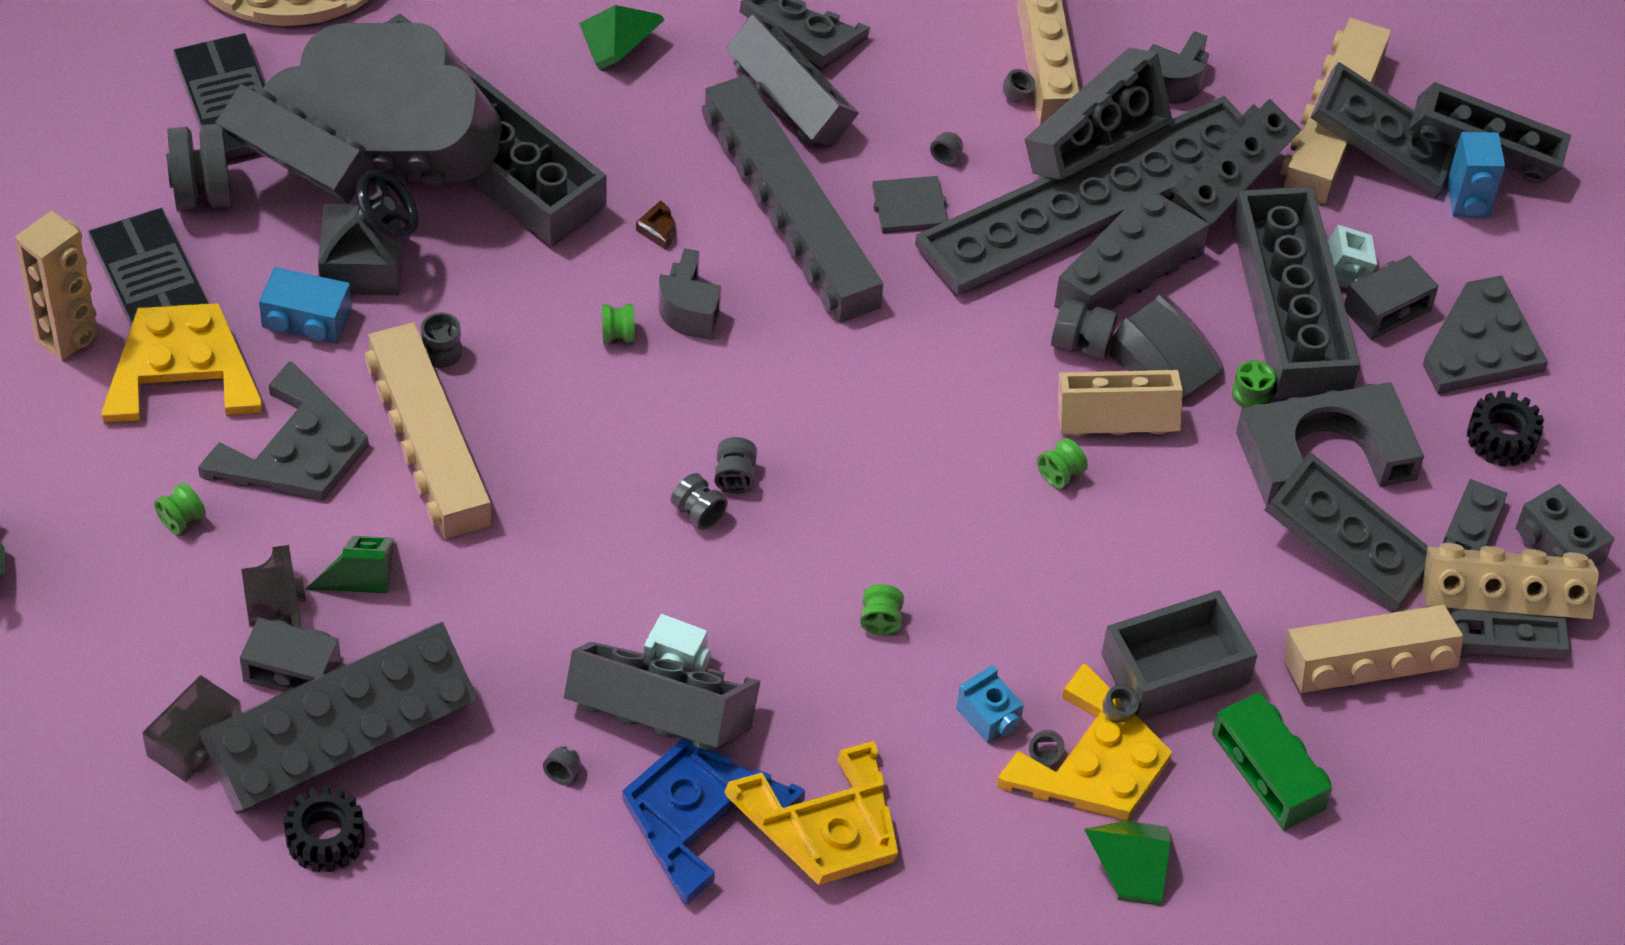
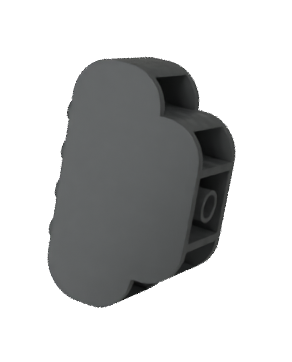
M341 23L330 25L317 32L308 41L302 53L300 66L289 67L278 72L263 88L277 98L276 104L284 108L289 103L307 115L306 121L314 124L316 120H320L336 131L335 137L344 141L346 136L363 145L366 148L364 155L374 164L372 169L387 171L397 177L404 185H407L408 182H423L431 186H440L444 182L471 180L485 172L493 163L498 153L501 120L497 110L472 81L465 65L440 34L426 24Z

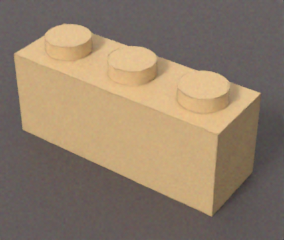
M1178 370L1059 372L1057 414L1061 434H1071L1074 436H1085L1089 433L1125 435L1130 432L1165 434L1167 432L1180 431L1183 389Z

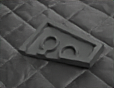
M742 0L739 10L747 18L753 14L773 22L806 58L819 67H823L868 39L870 31L869 26L859 22L856 27L840 22V15L827 11L822 15L806 9V3L802 0Z

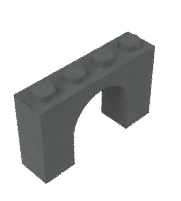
M1392 382L1377 385L1367 384L1360 388L1343 391L1332 390L1324 394L1303 398L1292 397L1286 401L1268 404L1258 403L1241 409L1236 434L1266 507L1303 460L1296 441L1302 436L1316 431L1336 432L1355 441L1364 451L1379 487L1415 481L1418 478L1424 454Z

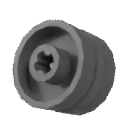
M217 124L202 125L199 131L201 149L194 150L192 132L187 126L167 128L169 153H166L170 188L174 190L177 212L197 210L200 205L198 186L204 185L207 203L212 209L232 207L223 129Z

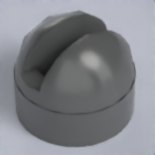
M1022 69L1011 70L1003 82V93L1010 101H1023L1034 90L1035 81L1028 72Z
M943 132L930 145V152L934 159L944 165L955 163L963 149L962 139L952 132Z
M1124 685L1114 686L1103 699V713L1107 719L1115 723L1125 722L1132 718L1137 711L1139 699L1131 688Z
M1048 729L1039 731L1029 743V753L1032 759L1045 766L1055 764L1062 757L1065 750L1062 736L1056 731ZM1056 742L1058 747L1039 749L1038 743Z
M566 746L555 748L543 762L545 774L552 781L563 785L570 784L581 766L578 752L575 750L569 751Z

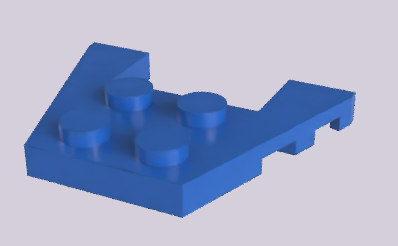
M683 738L622 790V800L681 900L688 905L715 880V871L687 847L735 805L724 793L729 781L762 772L783 808L802 803L805 800V790L792 783L788 787L771 780V774L759 769L752 772L733 764L732 758L713 750L698 748L691 741Z

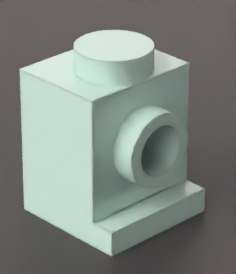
M1337 225L1328 239V245L1339 286L1348 288L1349 284L1356 278L1372 274L1377 266L1372 235Z
M661 614L644 644L645 662L650 663V661L656 659H670L683 662V671L704 672L711 657V650L707 648V630Z

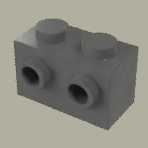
M1560 483L1525 503L1516 525V529L1523 540L1531 544L1536 550L1545 552L1547 556L1563 557L1564 553H1580L1586 555L1588 559H1592L1596 567L1606 561L1615 539Z

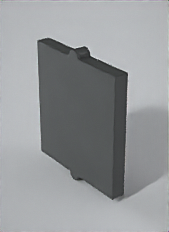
M938 176L873 181L872 188L875 197L873 210L878 212L882 233L930 229L948 221L945 210L947 198L942 196Z

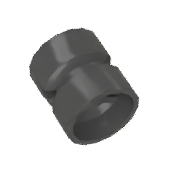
M1065 297L1056 319L1051 346L1071 352L1078 347L1081 348L1083 355L1104 361L1112 342L1118 312L1099 306L1091 311L1088 310L1086 303Z

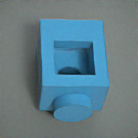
M993 665L959 685L956 709L987 743L1000 735L1006 737L1012 734L1021 724L1024 706L1018 697L997 676L998 670Z

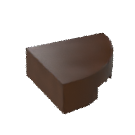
M660 200L636 222V231L665 250L671 244L674 236V221L669 207Z

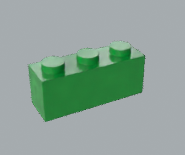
M1258 692L1217 712L1212 736L1283 831L1326 810L1333 788L1329 776L1322 768L1314 764L1308 756L1302 740L1296 735L1293 736L1283 723L1282 716L1275 705L1269 704L1264 696Z

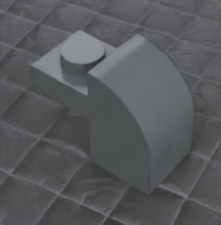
M1194 31L1180 54L1152 44L1148 50L1158 52L1169 104L1189 101L1201 92L1206 64L1209 58V53L1205 52L1208 36Z
M684 248L680 263H673L670 276L660 274L659 312L663 321L673 330L684 335L712 340L720 313L721 286L697 281L699 276V251Z

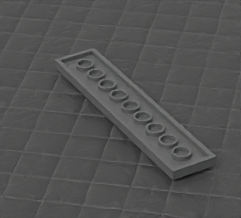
M1222 96L1174 118L1172 123L1062 180L1043 177L916 234L915 246L958 296L1109 226L1146 187L1166 199L1173 197L1174 195L1170 190L1185 175L1191 180L1198 173L1193 166L1208 151L1214 156L1220 150L1215 143L1231 127L1237 132L1243 126L1238 121L1242 114L1225 96Z

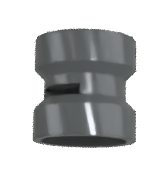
M444 312L433 313L427 316L421 325V336L432 366L443 368L454 365L462 355L460 322L455 316Z
M740 437L726 438L718 444L717 461L719 464L715 468L714 483L719 489L735 494L745 493L752 489L755 480L753 466L756 464L757 447L748 439Z
M693 473L685 477L676 486L671 495V503L680 512L690 514L691 522L700 530H705L714 525L722 517L728 506V500L719 491H711L709 483L699 473Z

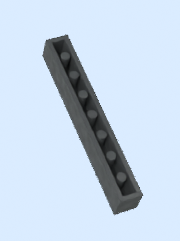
M747 75L707 87L705 105H702V114L706 124L713 126L718 133L722 149L725 152H730L734 158L739 175L742 178H747L755 200L759 204L763 203L767 209L771 225L775 230L779 229L785 237L789 253L792 256H797L801 262L807 281L809 283L814 282L820 292V298L826 310H832L839 323L880 309L884 283Z

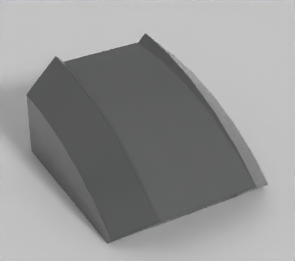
M1158 295L1154 301L1129 318H1125L1113 335L1109 354L1127 371L1178 370L1183 389L1182 397L1190 394L1221 372L1223 364L1215 349L1196 324L1169 297Z

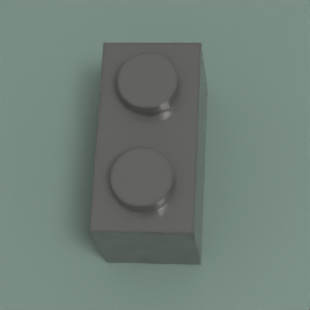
M1409 255L1397 262L1391 261L1385 264L1380 270L1366 277L1360 276L1353 280L1348 286L1344 306L1349 317L1372 340L1430 312L1439 285Z
M259 617L240 656L243 682L281 692H286L339 668L341 663L339 638L332 637L324 631H309L291 626L285 621H270Z

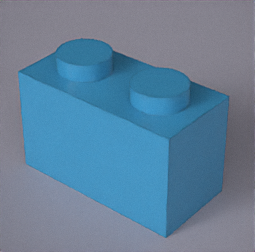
M1461 132L1447 179L1452 216L1490 217L1505 169L1499 132Z
M274 267L259 300L262 327L270 328L276 332H288L306 336L313 340L338 343L352 309L350 283Z

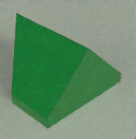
M614 5L580 22L579 25L595 64L601 70L620 61L664 21V18L661 14Z
M352 536L343 548V553L305 589L388 594L394 538Z
M1121 821L1084 829L1118 893L1117 899L1161 906L1171 844L1169 828L1167 826Z

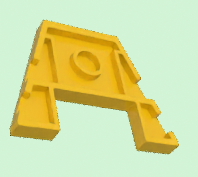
M218 303L137 309L102 409L104 423L141 421L140 384L224 379L226 415L262 413L261 398Z
M1083 663L1064 688L1062 698L1095 716L1094 722L1057 772L1017 751L999 775L997 787L1012 792L1013 788L1033 792L1034 798L1046 801L1053 797L1075 803L1074 808L1128 821L1170 762L1172 751L1136 714L1125 722L1115 723L1107 719L1103 713L1102 704L1110 688L1089 666Z
M874 741L840 750L837 762L852 788L785 808L780 805L762 772L727 783L724 791L727 798L818 885L894 863L897 857L898 849L889 806L885 805L882 791L884 780L882 771H878L876 761L878 750Z

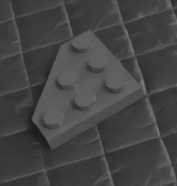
M1502 275L1466 283L1423 361V366L1437 394L1545 372L1548 364L1543 351Z

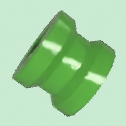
M602 304L603 344L612 343L615 339H623L626 343H635L634 304H625L622 308H613L610 304Z
M1258 360L1242 363L1237 368L1236 381L1232 390V397L1237 405L1246 408L1258 403L1268 404L1276 377L1274 370L1268 364Z
M1063 438L1055 444L1053 451L1046 450L1037 458V465L1041 475L1051 486L1058 489L1066 486L1070 482L1071 476H1080L1088 468L1084 452L1079 445L1069 438Z
M180 483L175 486L173 493L168 497L161 496L154 501V508L158 517L176 535H179L186 529L187 523L192 520L199 521L206 515L204 505L199 496L186 483Z
M885 584L873 585L864 590L862 603L865 609L860 617L862 628L876 635H891L899 631L902 625V616L899 611L903 608L904 604L903 593L898 588Z

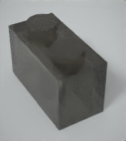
M200 675L142 732L147 756L184 782H187L196 772H201L207 768L211 762L198 732L242 712L240 701Z

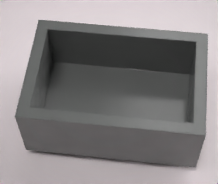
M1221 590L1108 625L1101 653L1117 684L1127 686L1137 694L1139 707L1135 714L1140 719L1250 683L1258 656Z

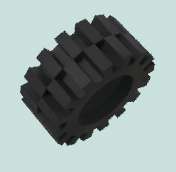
M1498 391L1495 398L1491 392L1486 394L1484 400L1480 398L1473 409L1467 429V437H1470L1468 443L1470 447L1476 446L1475 453L1479 457L1486 453L1485 461L1491 464L1493 459L1496 458L1499 459V466H1506L1508 460L1511 461L1512 466L1519 465L1521 459L1524 462L1528 461L1531 454L1534 455L1544 428L1542 426L1544 418L1543 415H1538L1540 409L1537 405L1529 407L1530 399L1524 397L1522 401L1517 400L1519 393L1512 392L1510 397H1506L1505 391ZM1506 423L1514 427L1519 433L1513 435L1504 434L1496 430L1491 424Z
M322 786V794L316 795L315 788L307 790L308 798L306 800L299 794L294 798L295 806L289 804L286 809L287 817H284L286 844L293 860L298 857V863L303 868H306L308 863L311 862L312 871L320 872L321 865L327 866V872L335 871L334 863L337 862L340 863L343 869L349 865L348 856L356 860L360 855L359 847L363 848L365 844L363 811L360 804L356 805V798L350 794L345 799V791L337 788L335 795H332L330 786ZM320 820H334L342 826L340 833L328 839L311 837L308 833V828Z

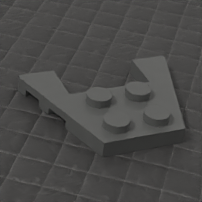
M289 361L269 384V393L271 396L297 408L296 412L256 459H252L219 442L198 466L199 477L214 481L215 476L232 479L234 485L249 487L251 483L272 487V492L324 501L368 448V436L294 363Z

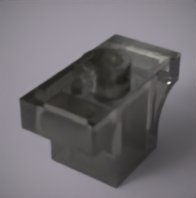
M289 545L272 547V554L264 564L241 569L249 627L254 626L259 617L270 621H285L291 626L301 628L298 603L306 602L303 578H294Z

